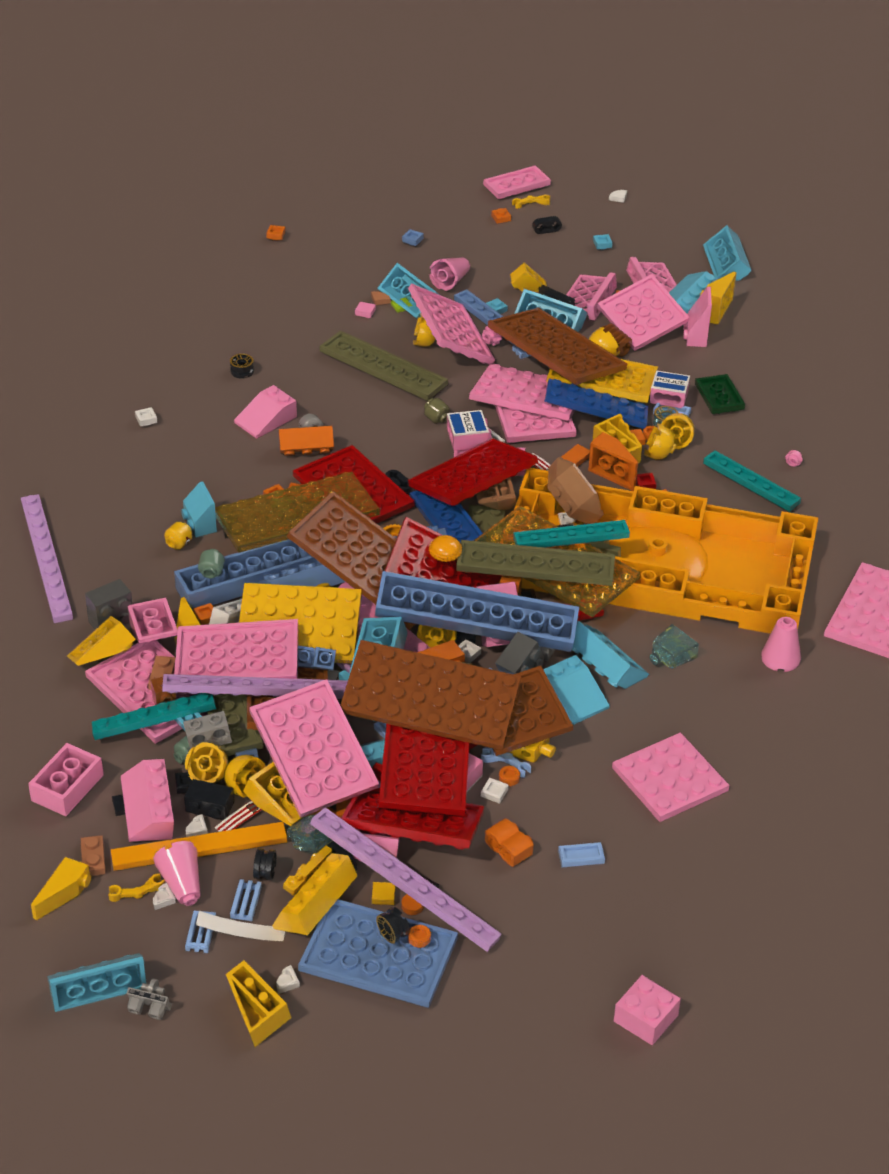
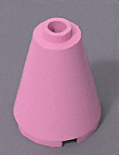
M444 258L434 261L430 266L431 274H429L432 284L444 291L454 288L470 270L469 261L466 258Z
M782 617L777 620L762 649V662L768 668L775 671L785 669L784 672H789L796 669L800 664L801 653L797 623L790 617Z
M189 841L171 843V848L165 850V847L155 853L153 857L154 864L178 902L185 906L195 904L200 898L197 849Z

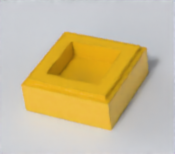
M373 882L372 904L394 905L395 885L387 882Z

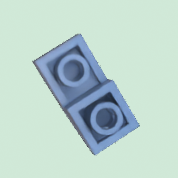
M298 645V667L333 670L336 650Z

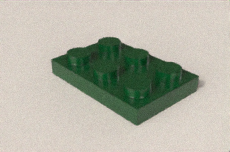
M728 374L695 378V385L712 414L745 409V403Z

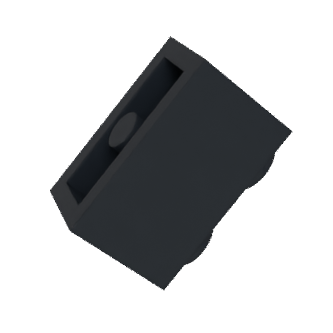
M193 779L184 796L185 811L224 820L228 817L234 804V789Z

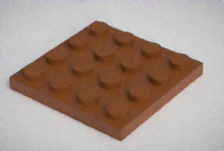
M541 666L514 674L521 676L503 750L492 748L495 756L573 731V724Z

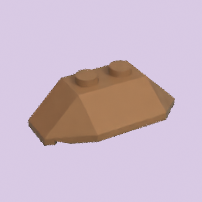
M558 457L548 469V490L570 518L587 524L596 523L604 515L597 492L575 463Z
M510 477L503 480L502 483L495 484L489 487L488 490L476 494L478 504L497 510H509L516 505V496Z

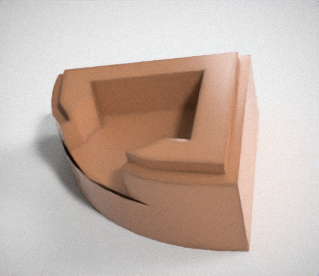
M378 291L371 292L375 305L391 303V298L387 294Z

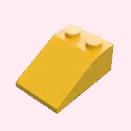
M732 272L707 285V287H711L712 308L710 323L718 325L731 304L737 272Z
M110 616L71 651L67 657L79 666L127 651L132 647V642L136 639L120 621Z
M274 762L248 779L243 792L257 807L289 826L294 825L303 818H300Z

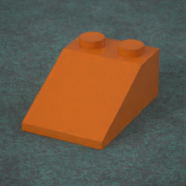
M602 432L590 444L588 471L634 491L638 461L617 438Z

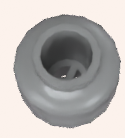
M306 414L299 421V428L324 426L323 422L314 414Z

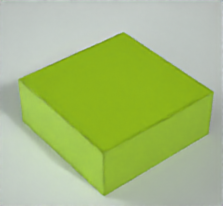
M406 298L400 299L406 305L412 306ZM391 301V305L397 313L406 311L395 301Z

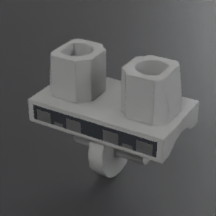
M152 979L149 984L142 983L141 990L128 987L126 993L129 997L127 1009L130 1013L141 1015L144 1004L150 1005L148 1016L157 1020L162 1019L166 1010H171L172 1003L169 1002L168 997L162 996L165 993V988L159 987V980Z

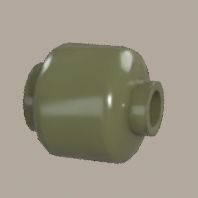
M431 398L424 406V414L434 424L447 421V413L450 412V408L440 398Z

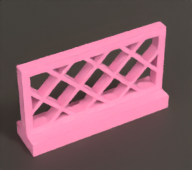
M630 257L626 271L633 283L653 274L668 293L677 285L664 263L638 262L636 257Z
M609 273L607 277L579 275L566 295L574 298L575 303L582 302L575 304V306L585 310L588 313L589 320L595 321L601 312L598 308V303L610 297L617 288L616 273Z

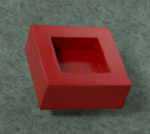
M653 473L637 474L636 486L656 489Z

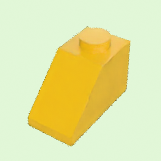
M525 262L510 274L512 286L515 289H520L522 292L524 289L539 292V287L542 285L547 286L546 280Z

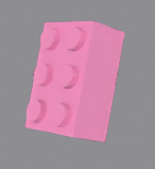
M66 743L28 783L31 801L63 816H67L103 777L102 759Z

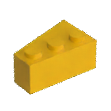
M621 413L594 425L593 440L602 432L615 437L633 455L638 464L641 462L642 445L635 434L630 432L629 425L623 421Z
M244 960L226 974L254 1047L291 1019L287 1003Z

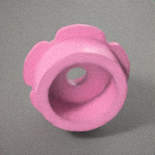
M796 450L789 451L785 456L786 463L790 466H799L803 461L801 453Z

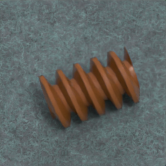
M613 323L602 326L605 328L603 329L605 333L609 331L615 338L619 346L616 349L617 352L620 351L619 356H625L630 350L632 339Z

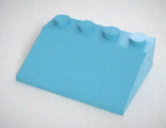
M576 655L543 669L573 725L609 709L610 705L588 667Z

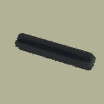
M542 285L538 288L539 294L574 306L576 304L574 298L550 287Z

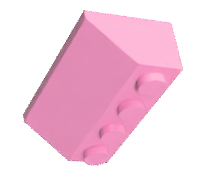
M142 760L121 775L129 842L172 839L174 818L165 760Z

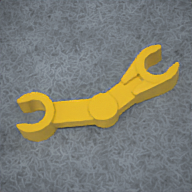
M530 195L523 199L515 198L512 200V206L515 205V209H519L523 204L533 202L550 205V195L538 197Z
M159 873L151 876L140 887L121 889L118 885L109 886V892L116 894H108L109 900L117 902L121 898L126 897L140 899L148 892L158 891V888L165 884V880L160 881Z

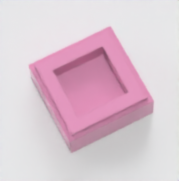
M360 302L355 310V315L371 318L376 310V305Z

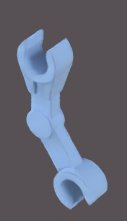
M485 747L482 750L481 760L485 763L503 761L516 767L520 771V777L525 778L524 770L531 773V765L527 762H520L511 753L495 756L492 748Z

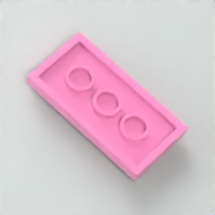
M536 165L483 180V185L497 199L543 188L551 184V179Z

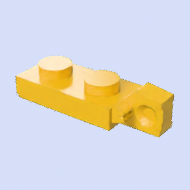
M325 845L319 852L313 853L310 861L307 864L303 863L298 868L295 876H289L286 879L283 889L293 896L332 853V849Z

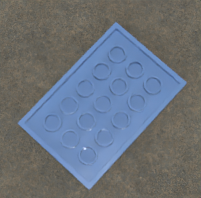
M338 899L319 921L298 964V971L429 1008L458 939V932L406 918L410 928L415 925H424L430 929V943L422 948L414 947L409 943L408 935L400 937L399 941L395 943H390L383 937L376 922V917L386 912Z

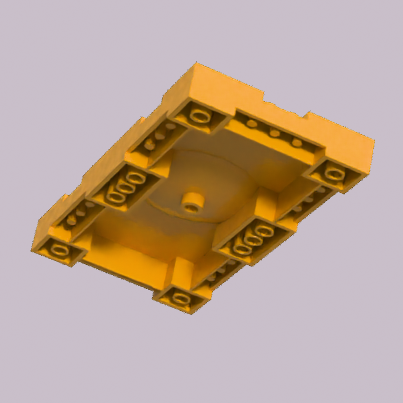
M535 468L526 470L519 489L517 503L505 536L502 537L501 544L515 545L513 539L514 532L555 528V525H560L558 513L565 511L547 488V470ZM591 484L598 494L601 510L604 513L596 523L625 520L630 531L629 538L609 540L610 545L621 547V557L615 556L612 586L522 578L521 588L534 589L535 591L549 593L550 588L587 594L586 600L597 598L600 603L700 621L701 615L739 622L738 628L771 634L778 619L790 617L796 621L798 630L818 517L781 511V516L778 517L707 504L708 498L639 486H635L634 491ZM576 520L574 525H583L587 523ZM586 543L568 545L567 550L586 552Z

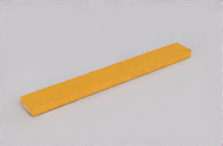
M276 822L110 850L113 870L116 871L154 864L153 857L155 853L165 847V850L171 848V843L192 842L197 849V856L201 857L287 843L284 823Z

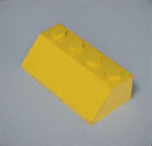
M331 853L280 912L272 925L273 928L308 935L356 879L357 873L349 856Z

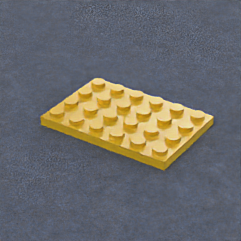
M623 360L627 363L626 370L583 382L577 386L585 389L590 388L599 393H608L618 398L648 403L651 386L658 367ZM549 370L546 382H548V379H558L563 383L573 384L565 377L560 376L556 371Z
M244 583L239 623L298 619L299 646L336 650L334 663L352 664L357 643L362 592L361 589Z

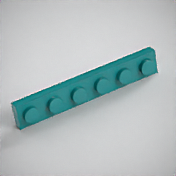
M716 450L704 458L703 464L789 512L801 503L799 496Z
M625 520L513 533L515 545L542 548L623 539L630 536Z
M199 693L189 697H181L170 702H162L158 705L139 708L135 711L120 713L108 718H100L92 721L93 737L95 740L172 721L179 717L183 718L186 715H194L197 712L203 713L216 709L214 695Z

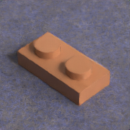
M155 657L148 683L149 690H151V679L163 677L164 674H174L176 657Z
M103 836L81 838L82 863L89 865L91 876L105 874Z

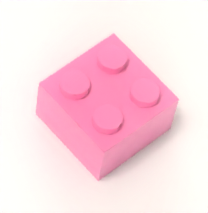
M641 975L616 1003L614 1022L650 1045H653L678 1016L681 998Z

